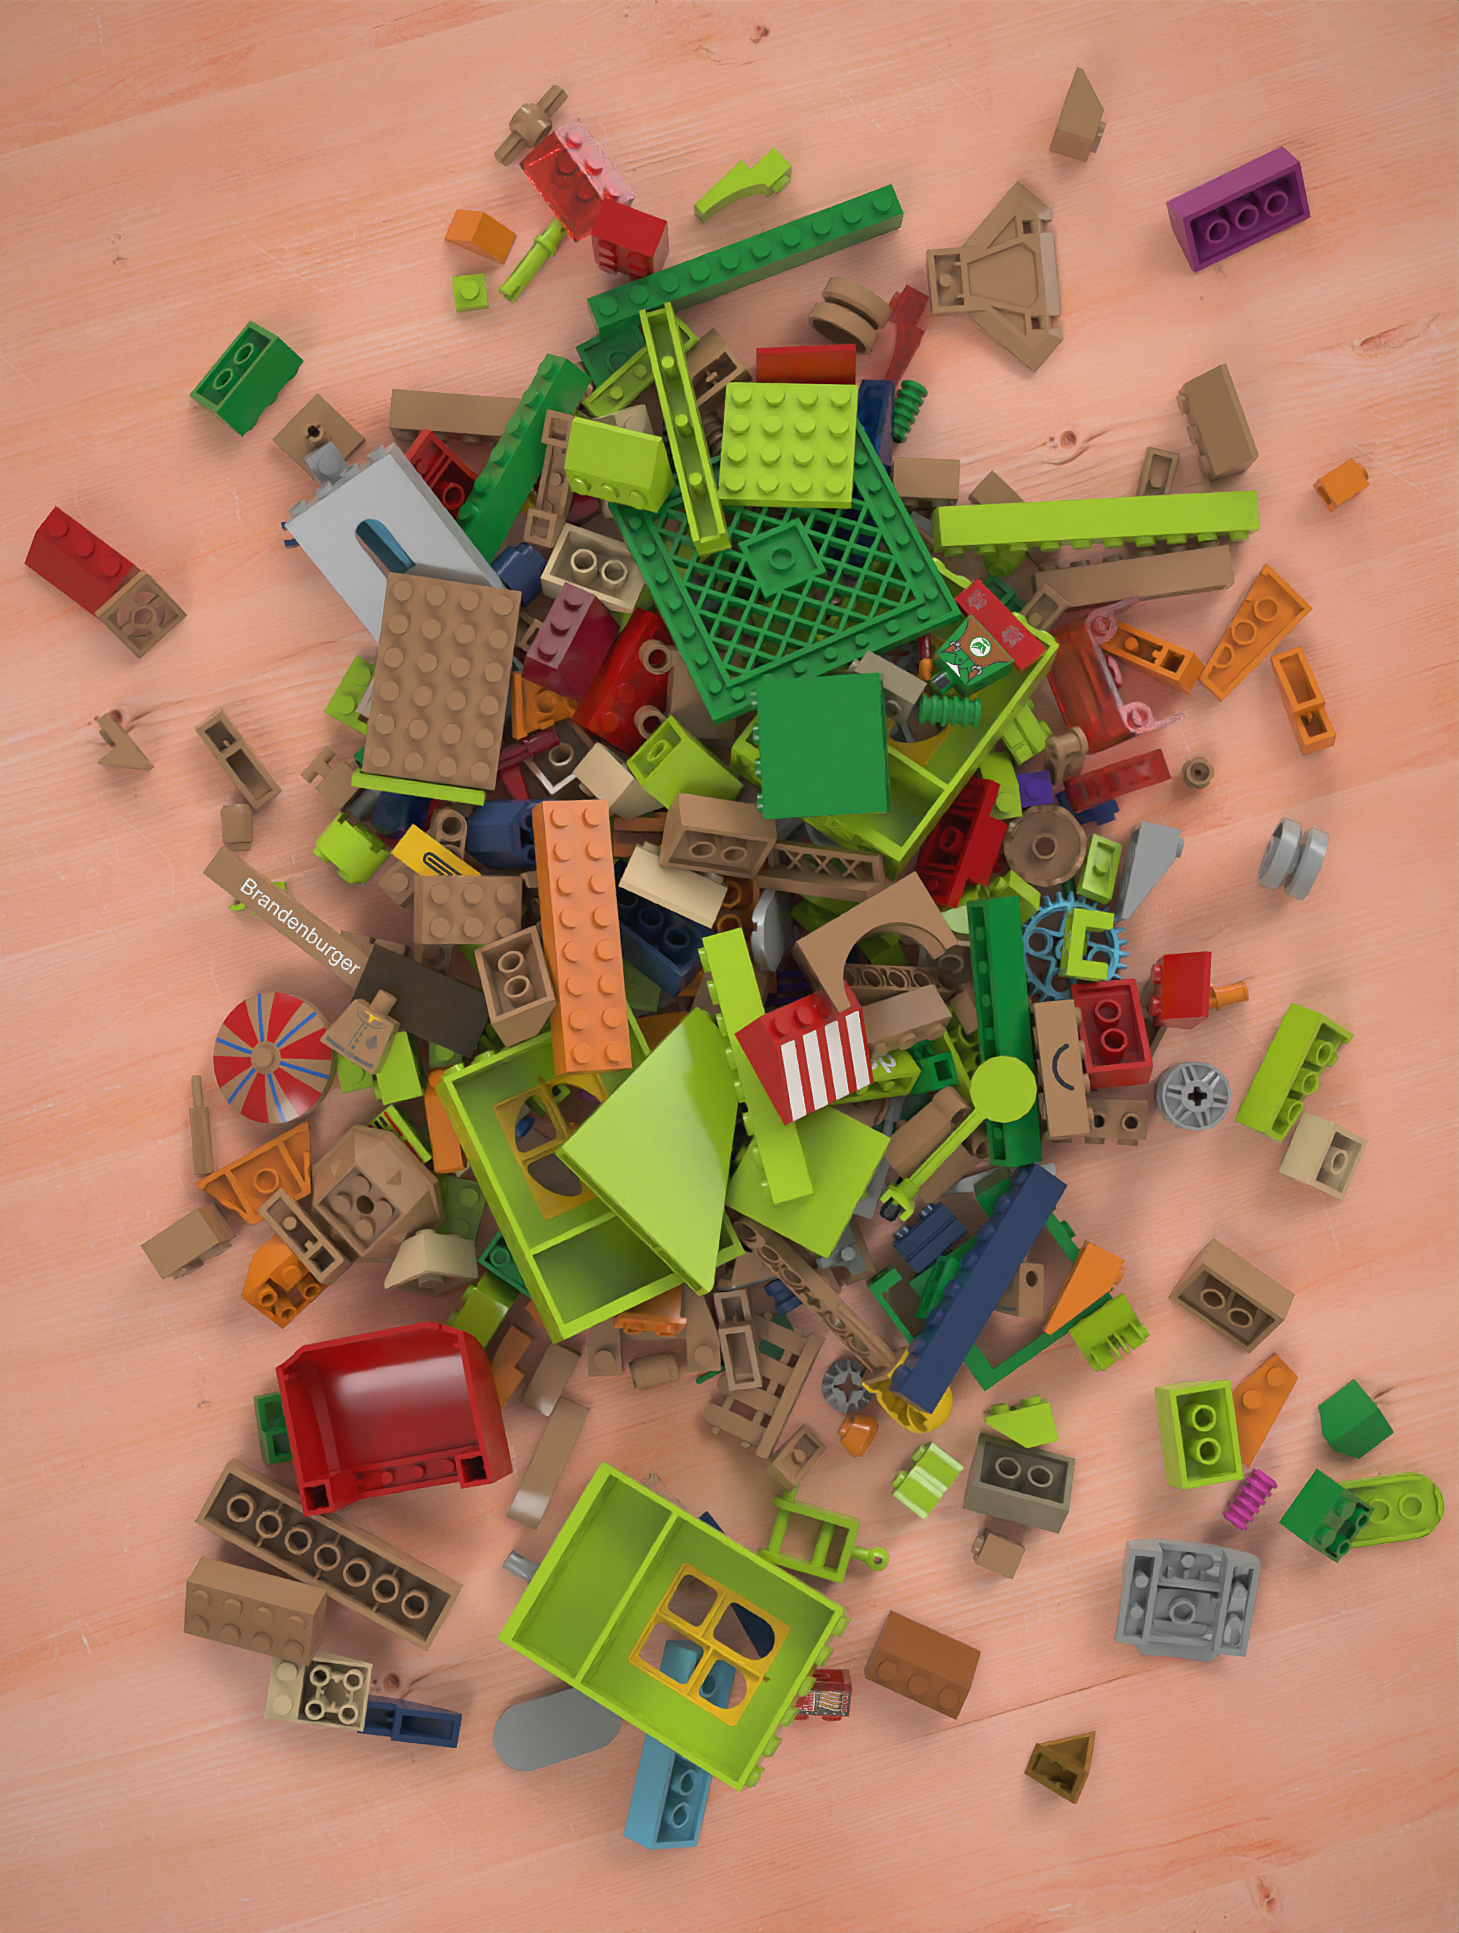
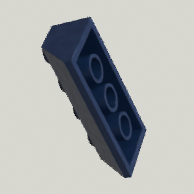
M620 859L614 864L622 958L675 998L695 979L703 968L698 952L699 948L704 947L702 938L717 933L705 925L619 887L620 879L627 866V863Z

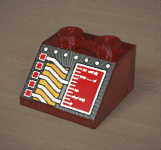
M816 1668L812 1677L816 1678V1682L807 1697H799L795 1704L799 1711L794 1720H807L809 1715L822 1716V1719L825 1721H840L842 1717H849L852 1692L849 1669Z

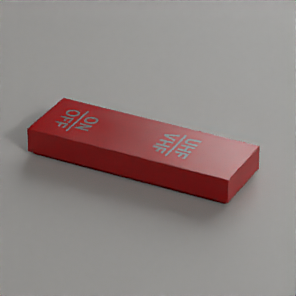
M979 579L975 580L954 598L960 612L966 618L971 614L1014 660L1012 666L1020 674L1046 654L1047 649Z

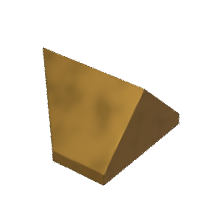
M1096 1731L1044 1743H1036L1024 1773L1069 1802L1077 1804L1089 1775Z

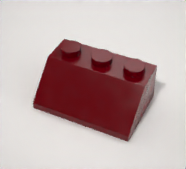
M565 582L526 655L521 678L582 704L620 631V625L596 595Z

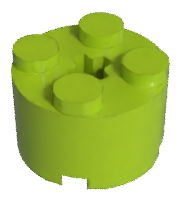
M340 811L315 841L316 847L313 853L326 863L331 861L340 868L337 873L346 882L352 885L354 882L366 884L390 856L391 851L382 850L385 843L359 821L352 825L347 821L350 815Z

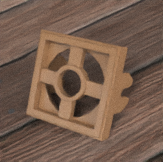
M144 569L95 612V615L139 659L187 616L180 606ZM143 591L156 594L148 603H137L131 597L133 594ZM124 604L130 610L129 620L121 627L118 624L117 614L120 606ZM164 604V615L158 625L155 622V611ZM147 608L151 611V616L145 623L140 624L134 621L135 613L138 610ZM136 628H148L151 631L140 636L130 635Z

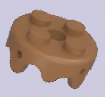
M1052 805L1032 806L1022 812L1021 817L1013 819L1008 826L1004 839L1005 858L1010 869L1028 884L1045 888L1058 886L1072 878L1081 867L1086 854L1085 832L1074 816L1063 807ZM1041 838H1049L1053 841L1055 849L1052 854L1042 856L1035 849L1036 842Z

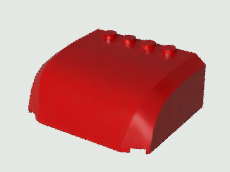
M425 1321L303 1345L290 1358L275 1368L304 1517L335 1512L361 1499L460 1482L461 1489L492 1484L513 1473L501 1407L490 1363L481 1343L476 1337L466 1331L433 1321Z

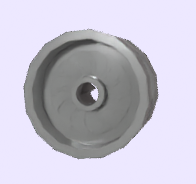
M1286 817L1281 818L1264 852L1258 872L1257 884L1275 890L1284 882L1285 895L1298 900H1304L1310 892L1324 860L1328 846V833L1312 827L1301 836L1302 830L1299 822Z

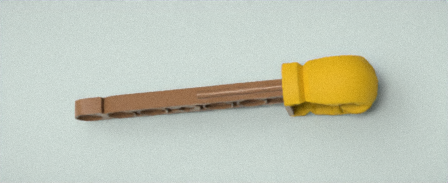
M742 1213L733 1223L737 1236L749 1248H753L757 1257L868 1368L861 1384L869 1393H877V1401L887 1413L901 1426L915 1433H927L941 1427L949 1419L953 1407V1396L950 1386H948L932 1414L918 1411L890 1392L888 1388L892 1383L891 1376L894 1370L906 1360L909 1355V1346L891 1350L782 1237L773 1233L774 1230Z

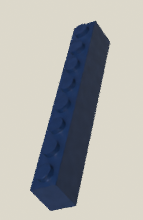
M1037 1163L1021 1165L1014 1170L1010 1178L1012 1183L1006 1193L1000 1195L993 1207L994 1213L989 1221L985 1222L978 1230V1239L973 1248L963 1255L960 1261V1270L955 1278L949 1280L945 1285L942 1300L937 1307H934L929 1312L925 1320L927 1325L921 1335L913 1339L908 1348L909 1355L904 1363L894 1370L891 1376L892 1383L888 1390L918 1411L928 1414L934 1412L1068 1186Z

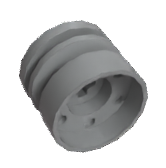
M1185 1061L1173 1064L1161 1073L1155 1083L1153 1098L1156 1110L1164 1121L1176 1128L1201 1131L1212 1128L1223 1120L1230 1108L1231 1091L1228 1080L1219 1069L1209 1063ZM1194 1087L1196 1092H1201L1202 1098L1196 1100V1105L1193 1100H1188V1093H1193Z

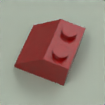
M1212 952L1166 954L1158 959L1156 964L1152 965L1150 981L1155 984L1154 996L1150 997L1148 1007L1149 1015L1153 1016L1152 1026L1192 1030L1208 1018Z

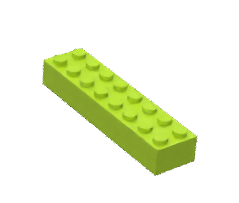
M742 927L702 938L704 947L699 948L698 952L704 973L711 972L713 980L707 981L713 1005L720 1004L722 1013L715 1014L722 1038L729 1037L731 1046L724 1048L730 1069L738 1070L740 1079L733 1080L739 1103L746 1102L749 1112L742 1113L748 1136L755 1134L758 1144L751 1148L757 1169L764 1167L766 1179L760 1180L766 1202L773 1200L774 1207L776 1208L813 1198L814 1191L795 1122L784 1126L734 1035L758 1017L765 1015Z

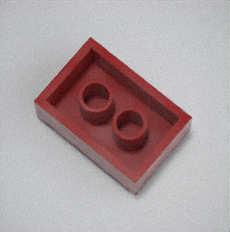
M604 199L591 232L595 263L599 264L598 267L609 274L616 275L617 272L628 275L630 281H635L661 271L669 253L667 221L611 199Z

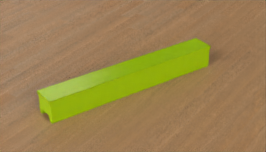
M671 302L664 303L665 308L648 313L644 309L640 310L639 314L692 540L700 557L732 547L718 495V488L677 317Z

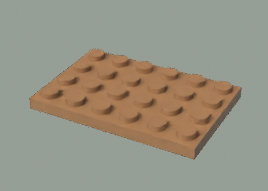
M388 572L362 772L495 791L522 591Z

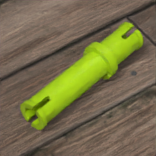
M557 213L541 235H536L533 239L534 245L498 289L500 294L505 293L503 295L504 298L515 303L550 256L554 257L557 253L556 247L569 230L573 228L568 219Z

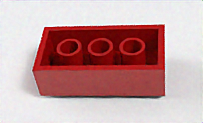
M636 607L600 668L583 703L578 705L570 719L613 748L631 757L647 741L634 725L635 713L639 708L646 705L655 706L663 713L666 709L669 670L658 675L649 672L639 659L640 647L646 641L653 639L659 640L665 645H675L663 619L655 613ZM653 650L649 654L648 663L653 665L660 663L664 656L663 650ZM652 715L644 720L643 728L646 730L654 729L659 721L658 716Z

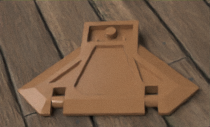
M1019 181L1015 183L961 247L927 249L925 257L931 317L967 315L1035 373L1062 342L1063 334L1062 329H1052L1051 318L1061 316L1053 233H1043L1042 224L1043 222L1052 221L1051 209ZM1023 224H1030V234H1023ZM1038 319L1039 329L1032 330L1031 320Z

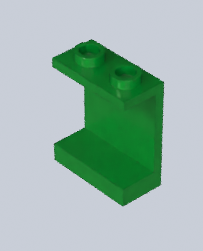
M890 1263L867 1280L865 1284L909 1344H911L915 1337L921 1335L924 1328L912 1336L882 1296L885 1291L903 1279Z

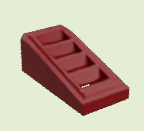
M519 763L497 772L498 777L514 800L530 799Z

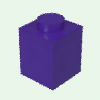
M1049 770L1016 775L1022 810H1027L1032 806L1051 805L1054 803Z

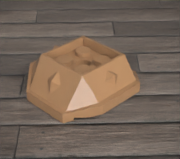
M357 1123L313 1166L310 1215L354 1262H394L403 1241L415 1236V1233L419 1230L432 1229L436 1231L447 1220L446 1210L443 1208L439 1180L394 1132L378 1128H368L366 1125Z

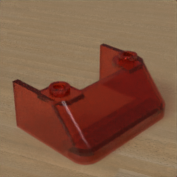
M1138 595L1092 611L1048 632L1054 637L1056 643L1060 645L1051 670L1048 672V677L1069 729L1078 726L1086 736L1088 742V752L1086 755H1096L1163 730L1186 718L1183 711L1156 722L1151 709L1145 703L1136 701L1123 705L1099 645L1114 637L1117 631V623L1114 616L1120 615L1140 602Z

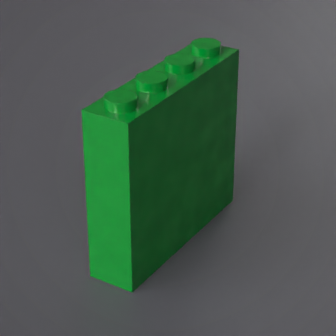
M882 673L756 681V689L751 690L752 709L757 710L758 724L753 725V738L755 745L759 744L760 758L755 759V773L757 779H761L762 792L757 794L758 812L763 813L765 820L891 812L884 675Z

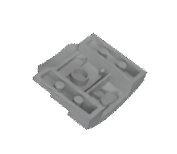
M1170 1539L1127 1541L1122 1569L1123 1580L1118 1605L1119 1612L1114 1638L1115 1642L1134 1644L1142 1655L1178 1657L1209 1662L1220 1654L1246 1657L1261 1568L1258 1556L1227 1547L1192 1541Z

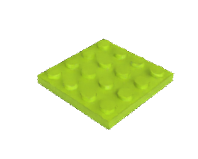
M727 383L718 488L721 505L852 509L858 385Z

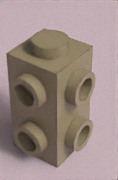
M867 650L861 661L854 659L846 675L882 673L884 675L886 716L904 725L916 707L927 683Z

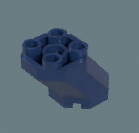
M495 799L485 801L483 806L475 805L469 817H465L467 833L464 851L486 868H533L537 870L532 809L542 801L556 800Z

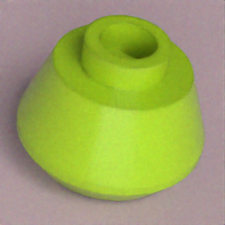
M996 549L997 553L983 555V563L991 575L1005 577L1014 573L1024 561L1026 554H1010L1009 549Z

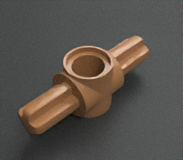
M552 85L536 105L525 103L516 111L509 123V129L512 133L494 153V157L499 163L508 167L526 146L528 148H536L547 138L553 127L550 118L568 97L560 86Z

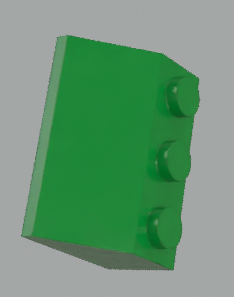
M250 320L189 396L226 426L243 437L247 431L256 425L258 417L266 407L275 402L279 391L284 385L296 376L304 360L278 336Z

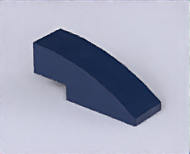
M369 1694L364 1731H357V1733L387 1736L391 1738V1741L457 1748L462 1714L422 1703Z

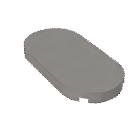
M764 889L754 909L752 921L753 923H758L756 931H752L751 945L754 962L762 973L776 971L790 941L793 917L790 915L792 912L790 892Z
M570 1686L517 1703L506 1709L500 1716L494 1729V1748L499 1758L509 1767L519 1771H533L607 1746L618 1734L622 1718Z

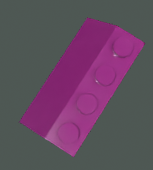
M1283 146L1166 202L1172 230L1191 269L1195 273L1311 217L1300 161Z

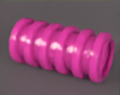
M1255 1468L1251 1471L1253 1476L1246 1478L1248 1483L1245 1486L1241 1485V1493L1234 1495L1236 1500L1233 1503L1229 1502L1228 1506L1230 1508L1228 1511L1224 1510L1222 1512L1226 1520L1244 1531L1248 1529L1247 1523L1254 1521V1518H1252L1254 1513L1259 1514V1506L1266 1504L1264 1501L1266 1496L1271 1497V1489L1278 1487L1275 1480Z

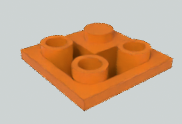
M275 1233L253 1254L241 1296L250 1305L283 1329L330 1285L320 1283L280 1236Z

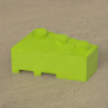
M488 1269L477 1286L470 1283L461 1298L465 1302L464 1307L461 1311L455 1308L445 1325L473 1335L485 1350L521 1291Z

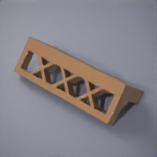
M777 839L768 854L769 867L756 874L758 888L859 903L886 889L883 853ZM778 850H784L792 859L790 865L780 864ZM806 854H811L820 864L817 869H812L803 859ZM834 857L839 858L848 868L845 873H840L831 863ZM862 861L871 862L874 877H868L858 865Z

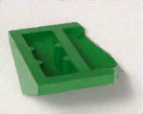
M1354 1379L1318 1405L1322 1435L1336 1452L1360 1459L1394 1433L1380 1409Z

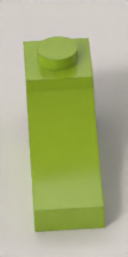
M774 147L751 169L741 160L694 204L695 215L704 224L721 209L743 198L758 194H764L768 198L774 192L777 194L781 193L791 182L792 165Z

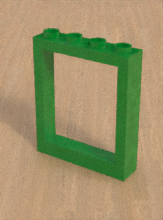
M1052 1211L1045 1226L1073 1264L1080 1251L1072 1241V1238L1076 1235L1065 1220L1059 1222ZM978 1230L942 1256H949L961 1261L963 1255L968 1250H971L976 1243ZM936 1261L920 1275L916 1273L907 1280L920 1300ZM1112 1287L1110 1291L1053 1334L1042 1333L994 1368L991 1367L975 1343L963 1362L982 1389L986 1391L1069 1332L1068 1330L1074 1327L1080 1320L1088 1317L1104 1306L1107 1301L1113 1299L1110 1292L1114 1289Z

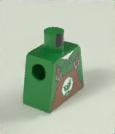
M970 614L937 651L933 663L939 672L928 680V684L938 696H942L953 687L963 698L969 697L1007 676L1011 671L1014 660Z

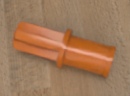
M1244 981L1216 988L1215 985L1210 986L1209 1010L1215 1008L1216 1011H1219L1222 1006L1249 1001V994Z

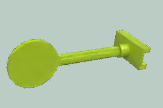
M1001 1055L989 1058L978 1066L971 1078L970 1094L975 1109L910 1178L905 1177L899 1185L891 1179L882 1188L880 1200L883 1203L892 1196L894 1198L892 1203L896 1207L899 1204L902 1206L899 1216L901 1220L905 1222L914 1212L915 1200L913 1198L921 1191L919 1187L984 1119L988 1118L991 1121L1006 1123L1018 1120L1029 1112L1036 1099L1037 1085L1035 1076L1027 1064L1015 1057Z

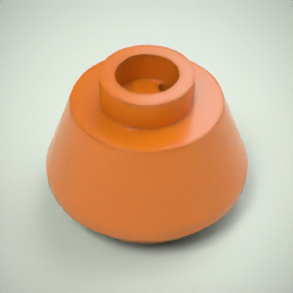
M855 1414L852 1418L845 1417L837 1434L841 1436L840 1443L851 1457H862L871 1445L879 1425L874 1417Z

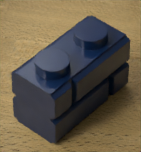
M941 1201L936 1205L934 1203L925 1205L917 1213L920 1217L917 1222L911 1227L908 1223H905L892 1235L896 1240L891 1245L918 1275L923 1273L937 1260L939 1255H943L968 1232Z

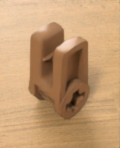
M1075 726L1070 728L1068 733L1061 736L1052 735L1045 739L1044 771L1049 770L1051 783L1053 785L1060 784L1065 775V770L1072 778L1080 776L1085 756L1088 752V742L1081 728Z

